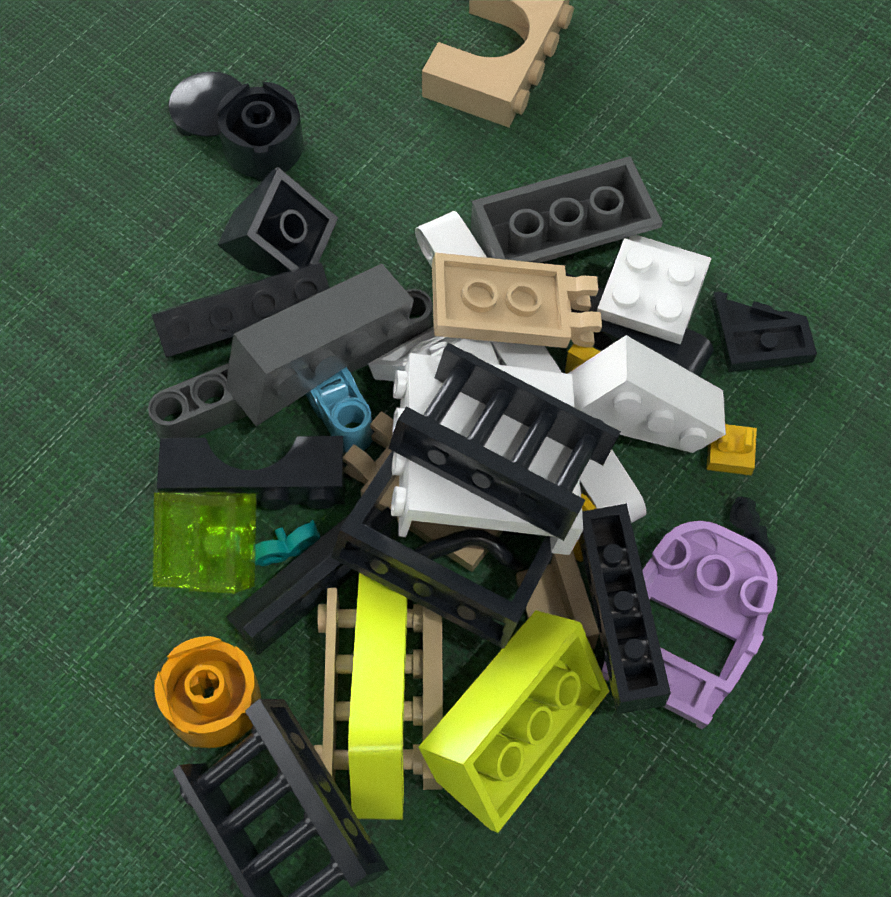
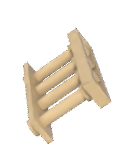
M327 588V604L318 605V633H326L323 745H314V748L335 781V770H349L348 750H336L337 721H349L351 702H337L338 674H352L354 655H338L339 628L356 627L357 609H340L337 588ZM414 604L413 609H407V628H413L414 633H423V649H413V654H406L405 674H413V679H423V696H413V701H404V721H413V726H423L424 741L443 719L442 616L420 604ZM413 744V749H403L404 770H413V775H423V790H443V787L436 782L418 748L420 744Z

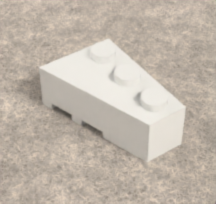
M627 335L568 373L572 374L574 407L621 431L620 435L691 453L726 435L723 390Z

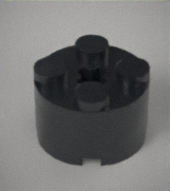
M262 82L263 87L250 88L249 83L240 85L224 96L218 108V128L227 162L239 173L255 177L260 182L273 169L279 167L283 172L289 170L296 164L304 150L301 118L296 99L287 89L271 82Z

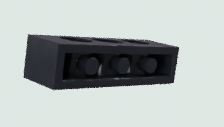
M315 262L151 314L165 356L169 357L233 337L235 333L329 289L322 263Z
M627 503L582 511L583 531L579 537V543L616 713L618 715L665 706L671 691Z

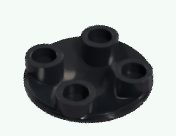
M213 71L197 73L181 81L175 87L169 99V112L179 133L185 136L196 135L202 137L220 135L218 128L219 104L227 93L242 84L228 74Z

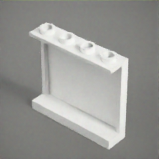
M409 353L404 371L397 370L394 380L393 397L401 400L400 408H396L394 413L392 432H394L397 420L406 406L422 415L443 384L434 378L441 357ZM491 364L574 407L572 374ZM460 392L441 425L467 437L486 405ZM503 414L484 447L511 460L529 427ZM546 437L528 470L555 483L572 449ZM395 452L393 454L392 475L399 476V487L395 486L393 491L391 515L399 517V536L406 537L412 521L550 536L552 553L570 555L583 531L582 508L563 541ZM580 479L572 492L581 497Z

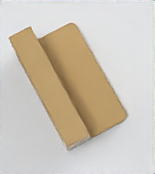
M572 550L570 555L553 553L551 564L547 565L525 608L527 618L537 610L581 622L591 648L594 649L599 631L574 552ZM528 570L517 573L516 581L518 588Z

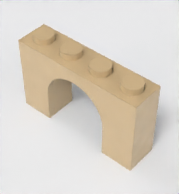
M469 0L470 14L513 29L523 38L525 43L516 51L505 56L481 57L438 42L422 70V97L509 128L516 114L522 115L525 111L530 96L529 89L532 84L537 86L540 82L545 67L544 60L546 56L552 57L559 42L558 33L561 28L567 29L574 6L569 5V0Z

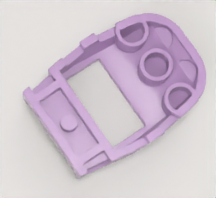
M692 521L681 524L667 533L652 552L651 559L642 571L649 600L651 599L735 641L719 677L661 648L671 691L666 705L662 707L695 723L696 727L703 729L710 723L713 718L712 715L724 698L732 691L752 657L756 655L764 639L762 634L768 614L772 611L775 601L778 577L771 558L755 542L718 524L706 521ZM604 662L602 674L604 679L609 681L606 663Z

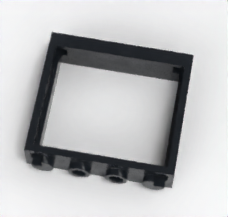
M391 451L341 527L331 558L504 649L553 555L551 552L550 536L545 537L511 602L366 526V522L396 477V475H392L394 452ZM351 543L360 547L361 550L351 546ZM494 618V619L500 621L501 623L505 624V626H503V625H501V624H499V623H497V622H495V621H493V620H491V619Z

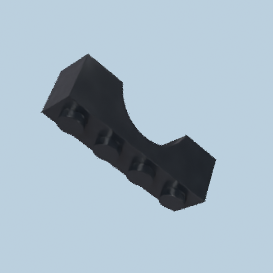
M297 436L292 448L281 460L269 467L258 470H242L225 464L213 453L206 438H160L157 490L164 507L169 506L178 511L194 510L197 506H216L222 510H237L242 508L243 505H261L271 510L284 509L288 505H308L314 509H328L333 507L334 504H345V462L343 461L345 448L343 436Z

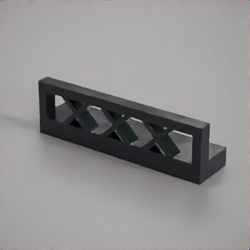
M389 507L385 508L382 512L375 508L365 525L396 540L398 538L397 516L391 515ZM349 515L226 616L228 623L257 655L261 654L327 598V588L338 589L357 573L354 569L331 558L339 531ZM351 543V546L361 550L360 547Z

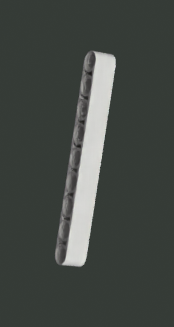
M455 211L415 229L420 249L431 267L435 252L487 258L460 215ZM490 341L499 365L562 373L545 346ZM613 450L609 453L603 466L591 459L589 460L580 477L581 494L586 495L597 509L627 503L631 523L646 515L644 500Z

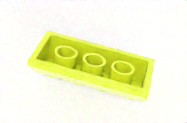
M535 610L506 644L505 648L498 653L418 747L436 782L494 832L499 833L609 693L608 686L581 622Z

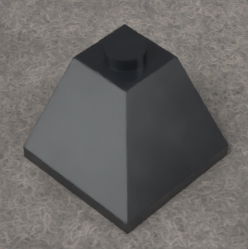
M278 167L273 169L236 208L221 236L218 246L248 270L273 276L315 262L319 263L338 217Z

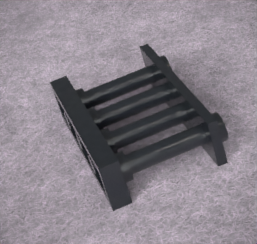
M448 343L444 348L434 377L443 383L423 415L407 406L397 420L388 449L564 541L585 502V499L572 493L590 459L602 466L604 465L621 431L479 359L472 353ZM460 392L486 405L467 437L441 425ZM503 414L529 427L511 460L484 447ZM546 437L572 449L555 483L528 470Z
M258 699L246 709L245 712L253 724V733L210 768H208L206 763L179 765L172 770L181 785L180 793L189 806L194 808L244 897H283L270 871L316 835L321 836L330 851L331 862L287 897H321L343 879L348 881L351 887L373 882L389 870L284 699ZM264 749L269 750L279 767L278 775L233 811L219 786ZM290 791L294 792L305 810L304 818L258 854L244 828Z

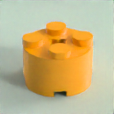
M211 636L193 638L175 647L167 656L168 660L163 665L160 673L158 671L154 686L158 707L174 733L192 747L217 748L235 742L248 730L252 729L253 724L245 710L258 699H261V693L252 665L245 653L238 647ZM213 687V696L204 699L205 689Z

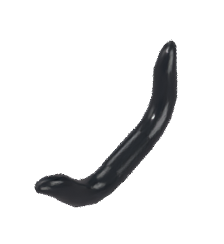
M466 529L427 542L414 550L434 560L463 548L476 546L486 549L501 565L512 570L523 569L522 563L512 555L506 545L497 536L485 530ZM408 599V609L412 603L410 599Z

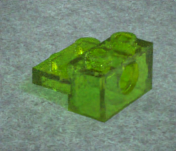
M163 491L154 493L153 586L189 588V591L234 594L255 587L256 494Z

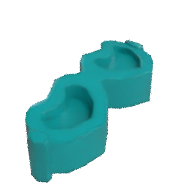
M312 520L310 523L298 527L288 537L283 528H278L275 530L278 540L263 541L247 548L255 565L268 566L272 563L283 562L291 556L300 555L318 541L321 536L314 520Z

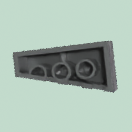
M381 263L233 335L225 388L255 426H258L386 340L400 335L408 326V319L414 300Z

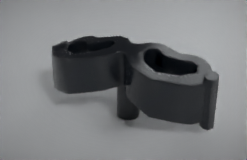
M737 497L730 511V522L737 528L744 529L743 537L758 544L769 555L772 562H775L777 559L774 556L776 549L774 545L769 543L767 527L759 525L760 516L755 510L756 502L748 497Z

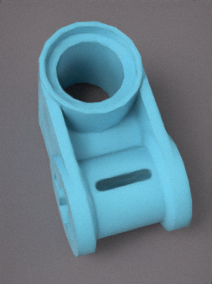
M347 367L306 393L314 412L322 419L331 436H343L345 452H348L353 444L363 451L371 445L373 441L371 436L374 433L370 427L372 423L371 411ZM352 422L361 424L355 428L344 427Z

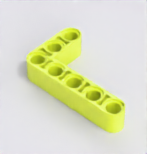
M359 573L348 734L351 807L358 819L403 820V721L408 598Z

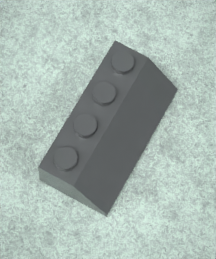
M631 156L472 201V234L486 257L494 259L541 263L662 227L663 223Z

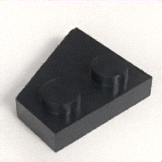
M714 292L711 302L728 372L814 362L817 352L807 316L790 311H777L769 305L753 301L751 307L727 300L728 293Z

